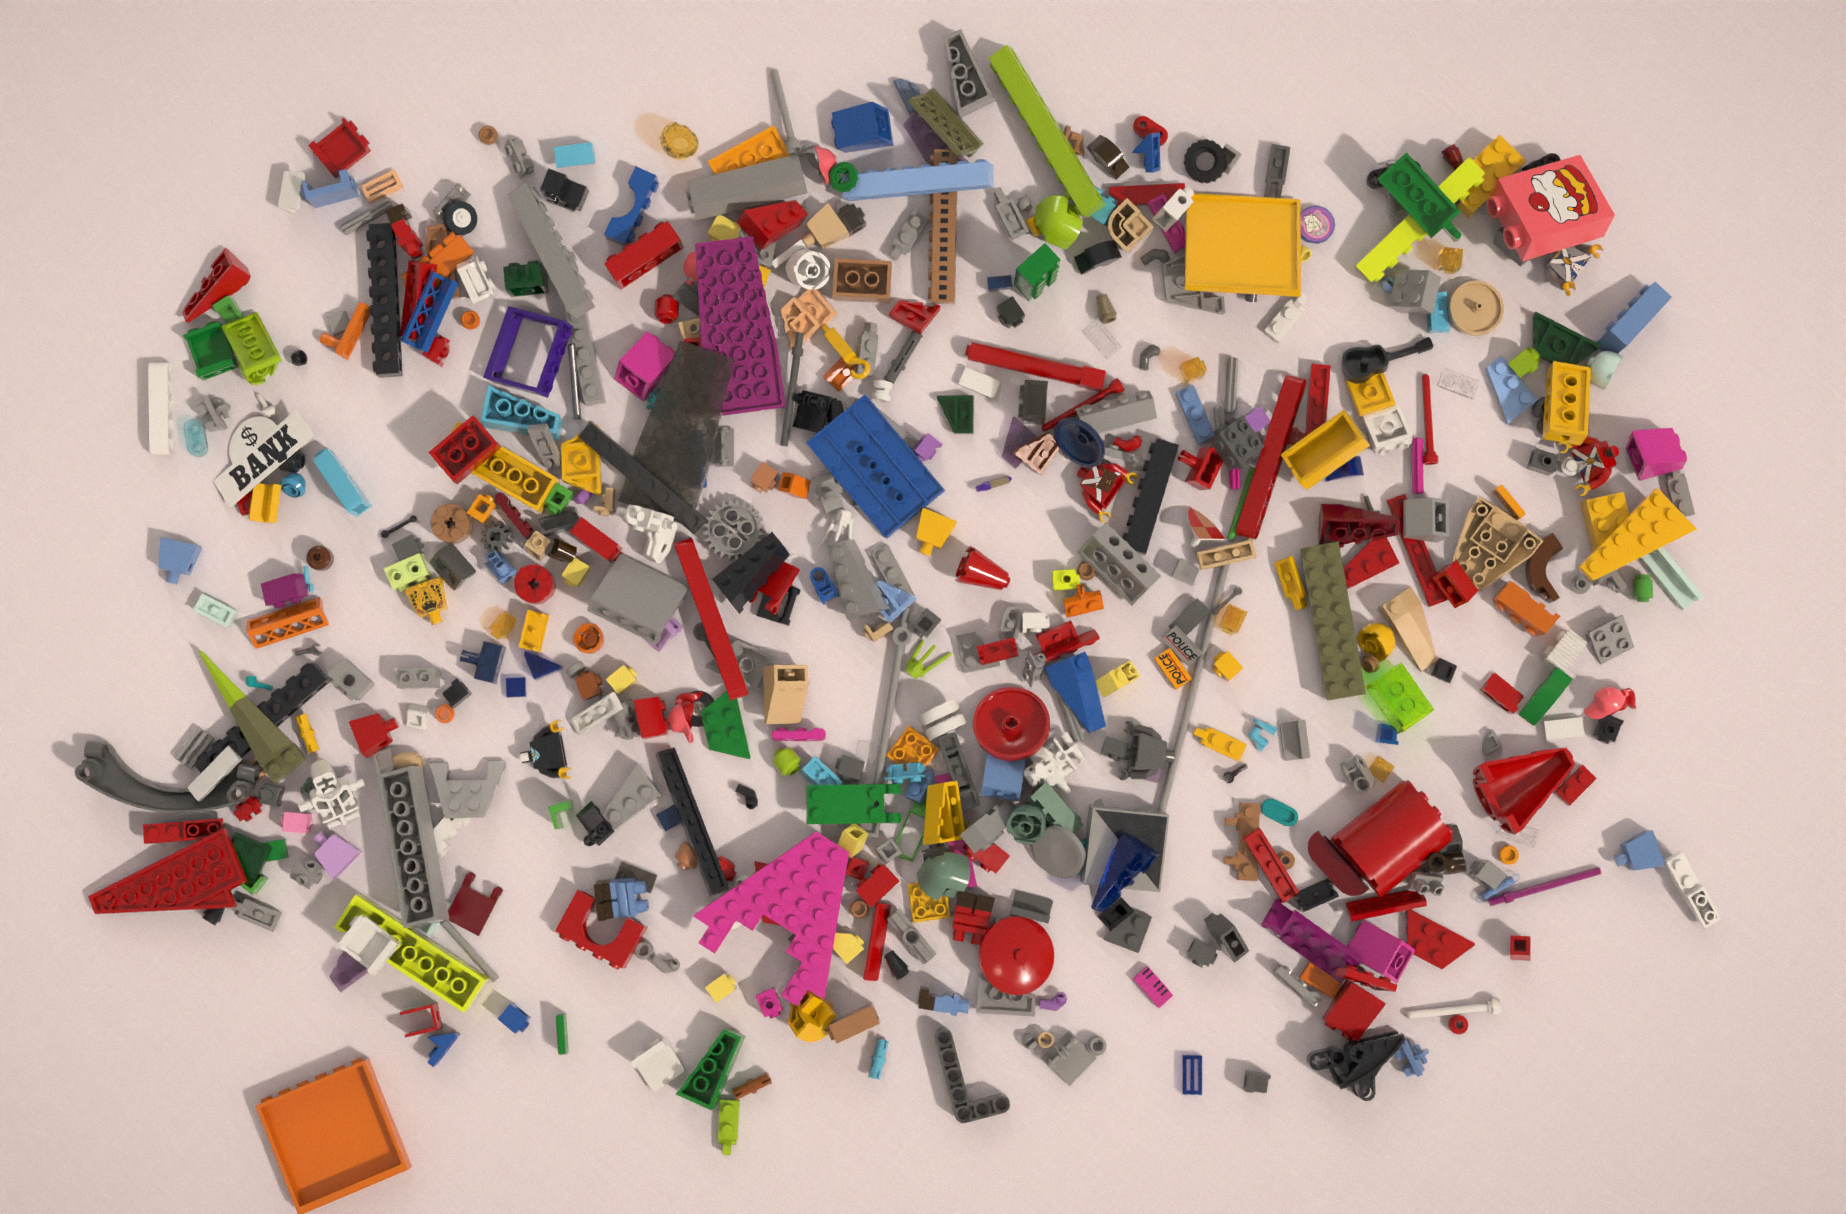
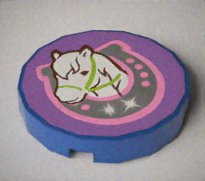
M1310 206L1300 214L1301 238L1305 242L1320 244L1327 241L1333 234L1335 220L1331 212L1326 208Z

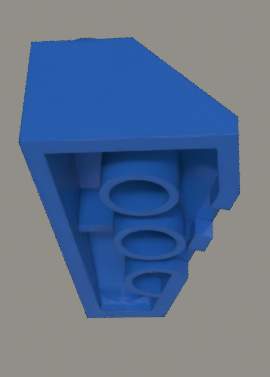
M1086 652L1044 668L1051 687L1055 691L1057 690L1063 698L1062 701L1075 713L1074 716L1088 733L1106 727L1093 669Z

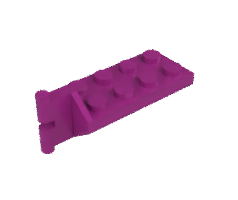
M1279 898L1274 900L1269 912L1261 923L1263 928L1271 929L1275 932L1274 936L1340 983L1345 978L1336 975L1337 968H1345L1346 965L1357 967L1362 960V957L1298 911L1288 909Z

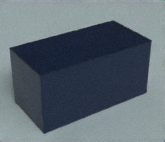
M1011 275L987 277L988 291L1012 289Z

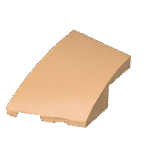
M807 289L799 298L793 297L780 309L782 319L785 322L784 327L788 334L790 349L792 350V347L795 346L796 332L804 333V343L822 329L823 325L828 324L838 315L837 311L818 289Z

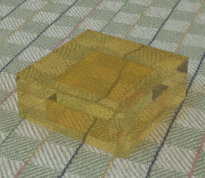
M1377 756L1369 770L1375 778L1385 782L1395 766L1382 757Z

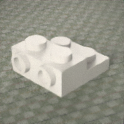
M1399 405L1363 415L1362 420L1368 431L1369 441L1375 454L1387 455L1392 449L1399 448V450H1404L1412 444L1413 436Z

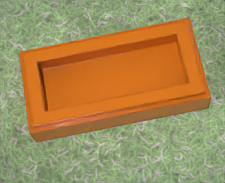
M1309 961L1299 976L1301 980L1332 999L1342 983Z

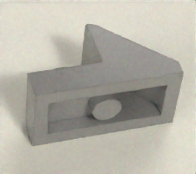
M1616 570L1593 582V586L1607 579L1609 588L1616 593L1628 588Z

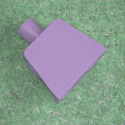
M321 831L313 839L320 846L314 854L332 879L338 878L363 852L338 834H333L328 838Z

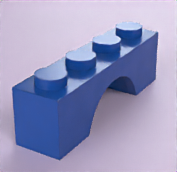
M635 166L628 181L629 187L635 193V204L628 214L622 217H612L604 233L606 239L622 246L634 241L636 235L634 231L637 226L640 227L644 218L642 214L651 204L650 197L659 187L658 178L655 174Z

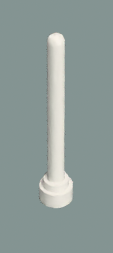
M1493 998L1483 1004L1408 1011L1406 1017L1408 1019L1482 1011L1500 1014L1501 1005L1499 998Z

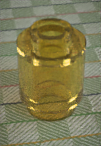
M504 611L498 615L489 627L492 630L490 634L498 640L500 638L505 639L515 626L516 619Z

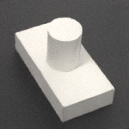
M801 239L775 257L772 261L773 269L784 261L787 263L796 251L805 246Z

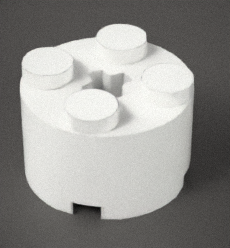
M808 249L796 251L789 258L785 266L790 281L796 286L805 289L821 288L826 284L830 276V263L823 254Z

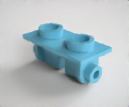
M917 762L907 763V771H905L904 764L890 765L886 769L890 777L885 778V780L892 781V784H902L903 780L909 779L910 782H921V778H928V776L923 775L925 764Z

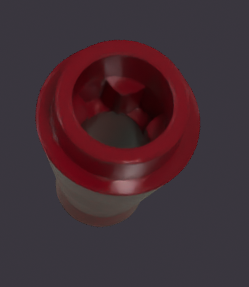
M1455 144L1441 151L1443 154L1442 158L1454 170L1464 162L1459 147H1456Z

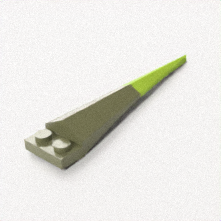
M199 651L260 766L265 770L272 782L277 784L307 759L297 745L204 652Z

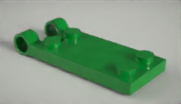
M901 784L806 785V824L901 823V813H884V794H901ZM878 801L879 804L875 807L874 802Z

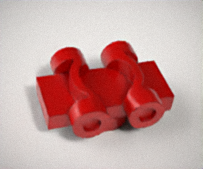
M250 796L245 804H242V802L235 806L237 810L233 813L240 822L242 820L248 822L252 819L251 814L253 812L255 815L262 812L260 807L263 805L259 803L260 801L257 796L254 798Z

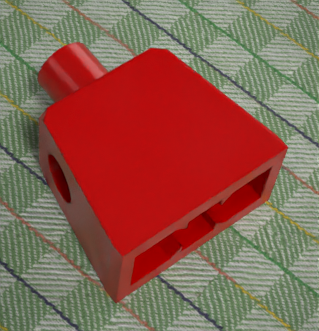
M379 713L349 721L360 752L366 758L371 757L392 743L393 739L390 731L399 728L395 717L385 721Z

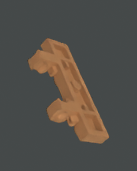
M1240 803L1239 813H1235V818H1225V825L1236 826V831H1239L1236 857L1224 856L1223 864H1233V869H1238L1237 880L1258 881V863L1243 837L1259 827L1260 803Z

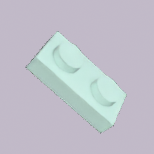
M203 593L193 609L227 628L230 627L238 612Z

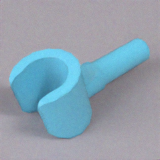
M303 566L305 583L310 585V592H313L314 585L310 583L308 566Z

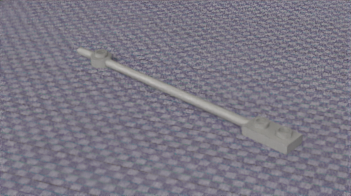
M909 608L902 612L900 627L896 628L892 634L893 642L896 644V651L873 784H881L903 650L904 646L908 645L911 641V632L907 629ZM903 633L906 637L904 640H899L898 635ZM875 801L874 806H878V801ZM861 823L860 827L869 834L868 836L878 838L881 823Z

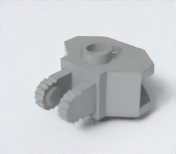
M828 471L813 477L817 488L814 491L817 501H822L826 514L835 509L843 508L844 505L839 494L843 491L840 483H835L831 472Z

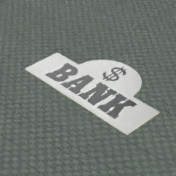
M298 409L279 425H276L271 419L266 417L250 418L244 421L232 435L229 455L233 464L213 482L231 508L283 463H278L280 451L285 452L288 459L315 435Z

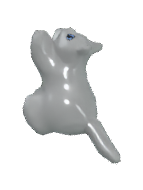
M604 695L599 696L600 699L605 697ZM632 699L620 701L624 709L613 715L619 726L618 732L614 737H620L625 740L633 739L634 736L639 737L640 729L634 720L636 715L634 701Z

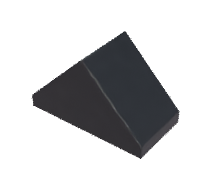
M1119 896L1097 917L1111 931L1135 911Z

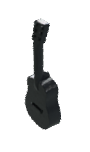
M1427 337L1415 343V346L1392 353L1386 352L1381 345H1372L1368 348H1350L1342 356V371L1350 382L1361 384L1376 374L1386 372L1389 361L1414 353L1420 354L1432 350L1434 345L1430 337Z

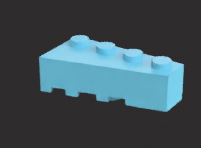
M488 385L481 416V423L485 428L529 435L527 430L529 425L547 423L553 438H560L563 421L559 414L530 404L528 401L516 398L509 393L502 392Z

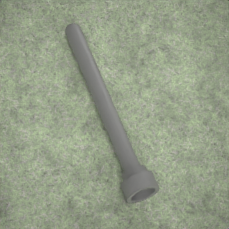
M772 69L771 76L788 139L785 144L788 154H796L802 150L801 144L794 136L778 70Z

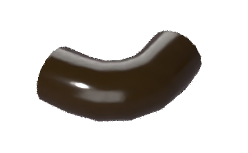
M1435 853L1427 861L1429 871L1435 875L1466 872L1463 853L1447 856Z

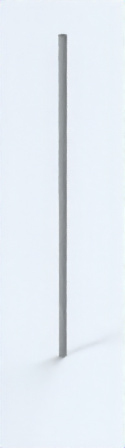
M1230 564L1221 566L1210 608L1211 612L1207 619L1200 646L1202 654L1197 658L1173 749L1175 758L1169 765L1158 807L1159 812L1166 811L1216 615L1212 614V609L1217 608L1220 604Z

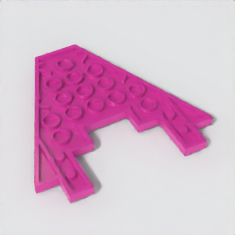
M815 831L695 913L693 917L708 926L698 943L715 954L736 921L753 931L764 914L795 934L785 952L801 961L782 991L781 996L798 1006L807 990L824 999L849 852Z

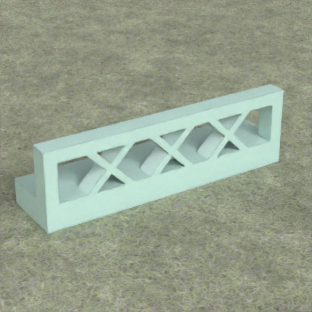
M1663 547L1639 558L1681 610H1684L1691 603L1703 597L1701 592Z

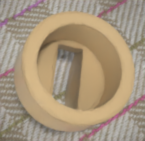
M1043 1032L1038 1037V1044L1042 1048H1049L1054 1042V1038L1049 1032ZM1042 1038L1044 1040L1050 1041V1043L1048 1044L1040 1040Z

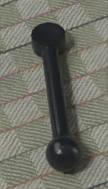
M412 515L410 519L388 531L383 530L381 537L387 538L390 533L411 522H416L417 517Z

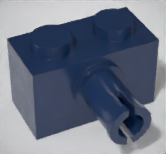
M484 641L479 654L462 650L461 655L469 656V658L460 656V662L476 665L474 679L497 684L506 647Z

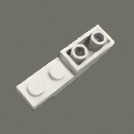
M444 817L434 828L437 853L440 859L449 852L448 848L451 846L446 839L451 840L458 833L457 829L461 825L465 827L472 821V818L453 819Z
M1678 851L1665 859L1664 863L1670 872L1671 880L1701 926L1705 929L1719 921L1721 917L1704 886L1700 885L1684 853Z

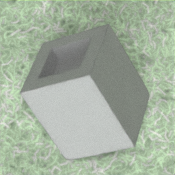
M1225 144L1223 148L1227 157L1225 173L1228 175L1242 154L1230 145Z
M1180 558L1171 577L1193 586L1199 568Z

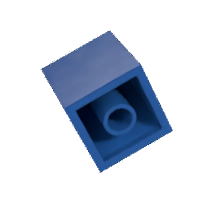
M868 102L832 112L833 119L831 124L835 132L834 144L837 150L847 153L894 146L889 110L875 102Z

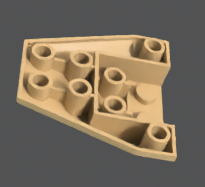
M1479 496L1467 513L1452 562L1457 560L1476 588L1482 591L1529 559L1543 540L1507 512Z

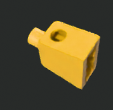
M923 508L916 535V540L923 542L919 553L929 557L933 547L941 550L955 528L957 521Z

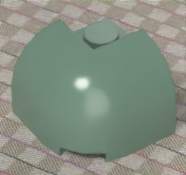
M943 852V855L934 858L928 857L917 872L920 888L926 895L935 900H939L941 896L955 898L958 891L964 892L968 885L970 864L966 855L952 852Z

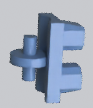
M493 550L485 556L488 560L484 563L485 566L501 584L510 581L511 577L517 574L516 570L501 553L498 554Z
M1409 1038L1404 1040L1395 1056L1398 1060L1405 1057L1408 1058L1410 1063L1402 1066L1406 1077L1415 1074L1417 1077L1423 1075L1422 1072L1425 1069L1422 1064L1428 1062L1425 1056L1429 1051L1427 1048L1422 1050L1419 1044L1413 1048Z

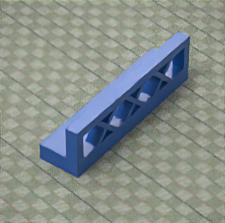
M431 271L400 340L401 342L428 353L458 286V282ZM435 278L442 281L439 289L436 290L432 286ZM431 296L433 303L426 308L424 301L426 297ZM424 313L425 321L423 324L418 325L417 317L419 314ZM416 330L417 339L413 343L408 340L411 332Z

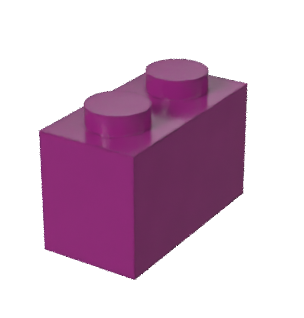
M290 574L261 583L265 606H274V609L285 607L287 602H290V604L301 602V598L308 596L304 574Z

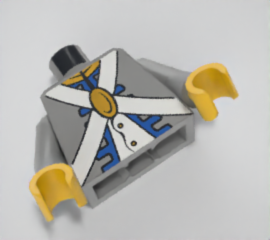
M1579 244L1544 255L1550 259L1544 267L1550 284L1560 290H1564L1565 294L1570 296L1571 292L1569 289L1576 290L1573 281L1587 264L1591 254L1596 259L1601 257L1599 253L1595 252L1597 250L1604 251L1602 246L1599 244L1593 246Z

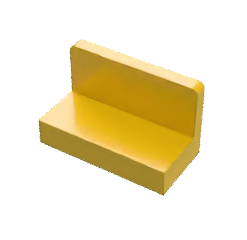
M259 483L252 489L249 512L250 521L270 524L277 522L281 485Z

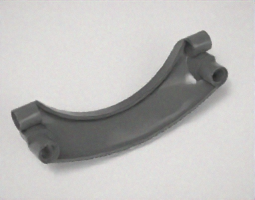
M87 741L84 748V756L87 759L83 760L82 764L78 765L75 769V776L78 780L112 799L137 808L164 813L204 812L244 802L250 797L251 790L255 789L260 774V767L258 765L238 763L202 801H197L188 788L165 787L141 777L121 759L114 747L108 743ZM85 767H87L90 771L89 776H87L84 772ZM237 789L242 793L241 799L236 796Z

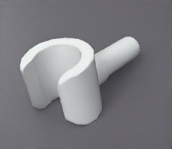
M258 394L257 398L263 406L264 413L269 418L277 416L276 407L274 405L268 406L261 394Z

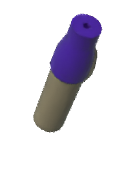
M1004 476L975 486L977 492L987 491L1009 483L1012 478Z

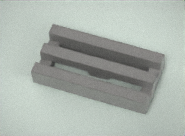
M197 727L175 759L192 770L194 764L198 761L197 757L208 749L215 738L200 727ZM201 733L202 735L199 737V739H198V740L196 741V743L193 745V747H192L191 750L188 752V754L185 756V758H182V757L184 756V754L187 752V750L190 748V746L193 744V742L196 740V738L199 736V734ZM205 737L208 738L199 750V752L193 758V760L189 763L188 760L199 747V745L202 743V741L205 739Z

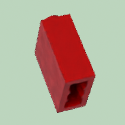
M583 517L579 519L570 531L610 563L616 561L619 555L623 554L621 552L623 548Z

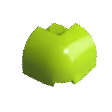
M1049 196L1036 206L1035 226L1045 236V241L1067 250L1077 239L1082 228L1083 219H1080V215L1074 209V205L1068 203V197Z

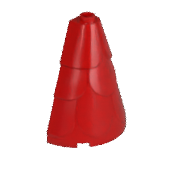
M1567 747L1534 751L1527 755L1484 762L1474 768L1472 774L1475 775V779L1472 781L1476 795L1493 821H1499L1502 824L1500 827L1504 831L1516 835L1524 829L1538 809H1541L1552 792L1558 789L1575 766L1573 755Z

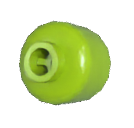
M779 748L775 751L772 763L781 775L792 776L799 771L801 759L792 748Z

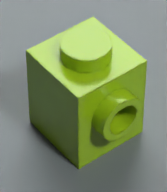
M1528 346L1508 364L1521 378L1527 372L1532 374L1539 368L1537 364L1541 360L1539 359V353L1534 348L1530 349Z

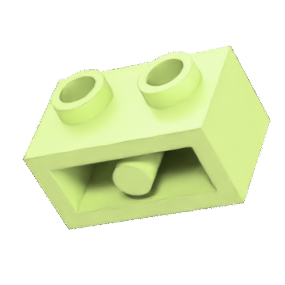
M420 553L384 568L392 589L395 591L399 590V592H404V589L409 588L414 583L418 585L428 581L427 578L432 576L424 556Z

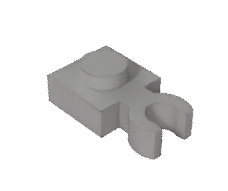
M1110 444L1104 447L1105 455L1133 462L1135 454L1119 451L1118 446Z

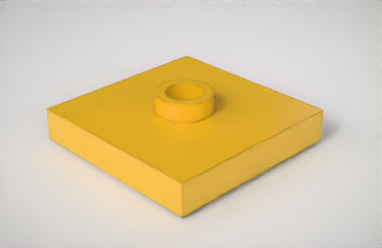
M1384 373L1376 374L1361 384H1355L1349 380L1345 383L1359 417L1395 406L1396 404Z

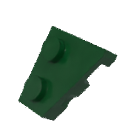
M974 395L937 396V400L954 434H974Z
M235 832L231 841L241 866L252 881L257 882L272 847Z

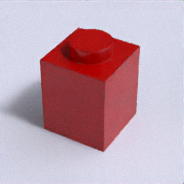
M1510 935L1511 960L1531 961V936Z

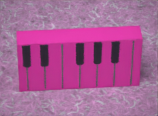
M1148 966L1133 978L1158 1008L1174 996Z

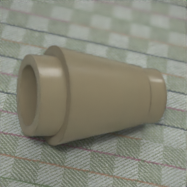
M1107 294L1097 296L1099 320L1103 324L1115 321L1117 319V312Z

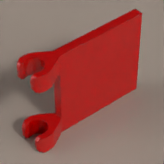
M783 562L775 573L769 575L767 583L763 587L760 586L754 593L755 597L748 602L753 603L757 592H760L772 598L765 608L771 614H776L779 610L780 602L800 569Z

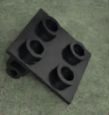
M802 390V393L794 394L793 400L799 405L792 427L816 433L821 431L825 425L832 397Z
M592 801L576 815L589 833L583 839L586 846L591 847L596 843L600 846L615 832L611 824L601 814L600 809Z

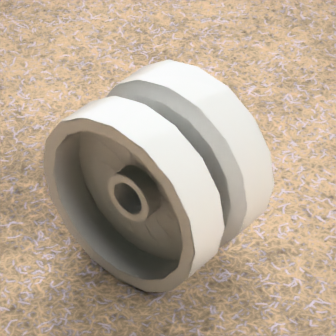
M956 699L933 706L927 712L918 716L923 726L934 723V726L925 731L929 741L967 723L963 714L950 716V714L959 709Z

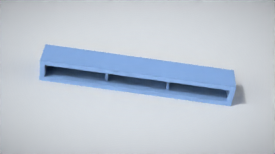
M977 159L975 163L958 161L955 165L939 163V166L934 167L930 164L920 165V168L904 166L902 170L885 168L882 172L866 170V173L860 174L858 172L859 180H857L856 187L852 188L850 192H843L842 196L847 201L994 188L993 165L986 159ZM842 175V181L844 180L849 182L848 178L846 177L847 175Z

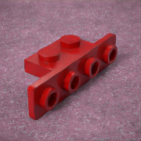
M1071 620L1036 635L1041 648L1039 653L1045 655L1046 662L1057 660L1064 654L1076 652L1078 648L1092 645L1100 639L1095 629L1077 636Z

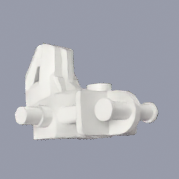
M629 504L627 509L618 507L616 514L624 516V523L633 525L632 529L646 533L644 557L650 561L661 563L670 552L676 533L677 523L673 522L674 517Z
M1068 732L1060 737L1069 747L1066 751H1064L1054 737L1052 741L1042 746L1038 752L1029 757L1033 764L1024 770L1023 775L1031 787L1037 788L1047 781L1050 786L1057 785L1064 795L1071 792L1064 778L1073 770L1075 771L1077 767L1067 754L1072 752L1079 761L1078 763L1084 761L1086 757L1078 748V743H1074Z
M322 758L315 760L311 766L310 773L316 788L309 792L311 799L298 805L300 812L315 808L316 812L320 814L322 823H327L329 830L340 824L346 825L348 824L347 821L361 817L358 811L357 799L354 798L352 792L365 786L363 778L348 783L346 777L337 779L335 771L327 760Z

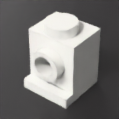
M1022 613V633H1026L1027 630H1030V633H1042V629H1049L1050 621L1049 617H1046V613Z

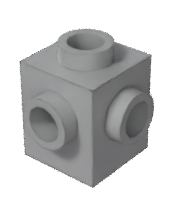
M304 854L293 866L289 878L296 881L299 885L310 889L314 884L317 885L321 881L323 866L318 861Z

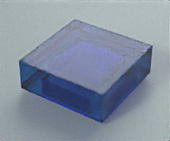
M506 678V697H527L526 678Z

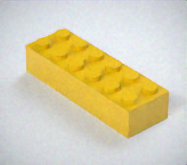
M458 421L455 427L453 428L452 432L456 430L462 423ZM504 447L500 448L471 473L540 514L545 508V499L555 484L560 483V480Z

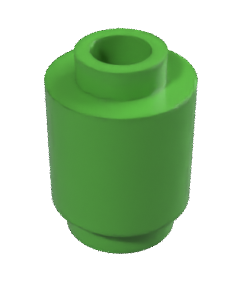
M1635 575V580H1633V598L1637 599V602H1649V599L1653 598V580L1651 575Z

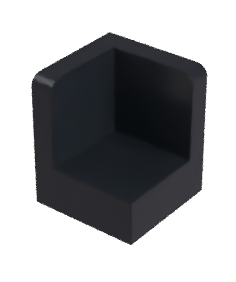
M458 678L451 683L452 686L443 692V696L450 703L449 706L451 708H456L472 695L462 680Z

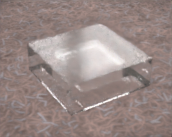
M858 739L855 759L874 762L877 743Z

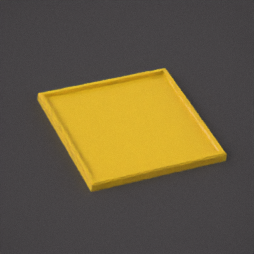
M1194 193L1191 197L1193 203L1186 210L1184 290L1300 297V199Z

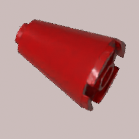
M969 546L965 551L968 553L967 557H962L955 575L958 578L955 581L996 590L1007 588L1011 579L1008 577L1009 573L979 550Z

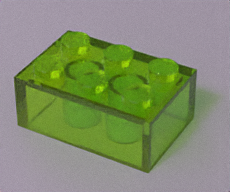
M1402 662L1394 665L1365 686L1397 734L1405 732L1434 711V708Z

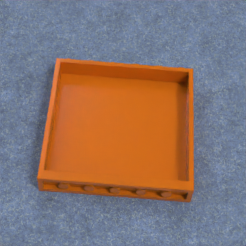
M362 1057L351 1061L352 1065L345 1068L344 1065L333 1069L334 1073L327 1075L326 1072L315 1076V1081L311 1083L305 1080L296 1084V1089L291 1091L290 1087L278 1092L279 1096L272 1098V1095L260 1099L261 1104L256 1105L298 1214L312 1211L412 1167L369 1058L365 1060Z

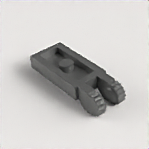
M1271 145L1264 197H1269L1271 183L1278 184L1275 193L1276 198H1281L1290 154V147Z

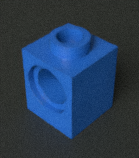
M513 1002L503 1011L498 1020L516 1034L519 1031L523 1032L530 1023L527 1021L531 1017Z

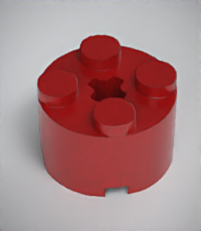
M532 564L520 568L514 580V588L522 600L530 604L539 605L545 603L554 595L556 581L551 572L546 568ZM536 580V582L539 583V586H535L534 589V587H532L531 584L534 583Z

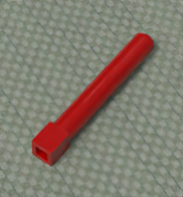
M972 342L971 345L967 344L965 356H968L969 361L1078 385L1079 388L1101 392L1106 371L1088 366L1080 367Z

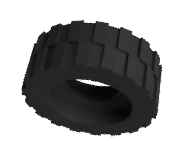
M1208 139L1198 140V142L1191 144L1192 146L1188 147L1184 155V165L1189 176L1202 184L1217 181L1225 172V167L1227 166V157L1224 150L1215 141H1209ZM1204 152L1211 153L1215 159L1213 167L1207 171L1200 170L1196 165L1197 157Z

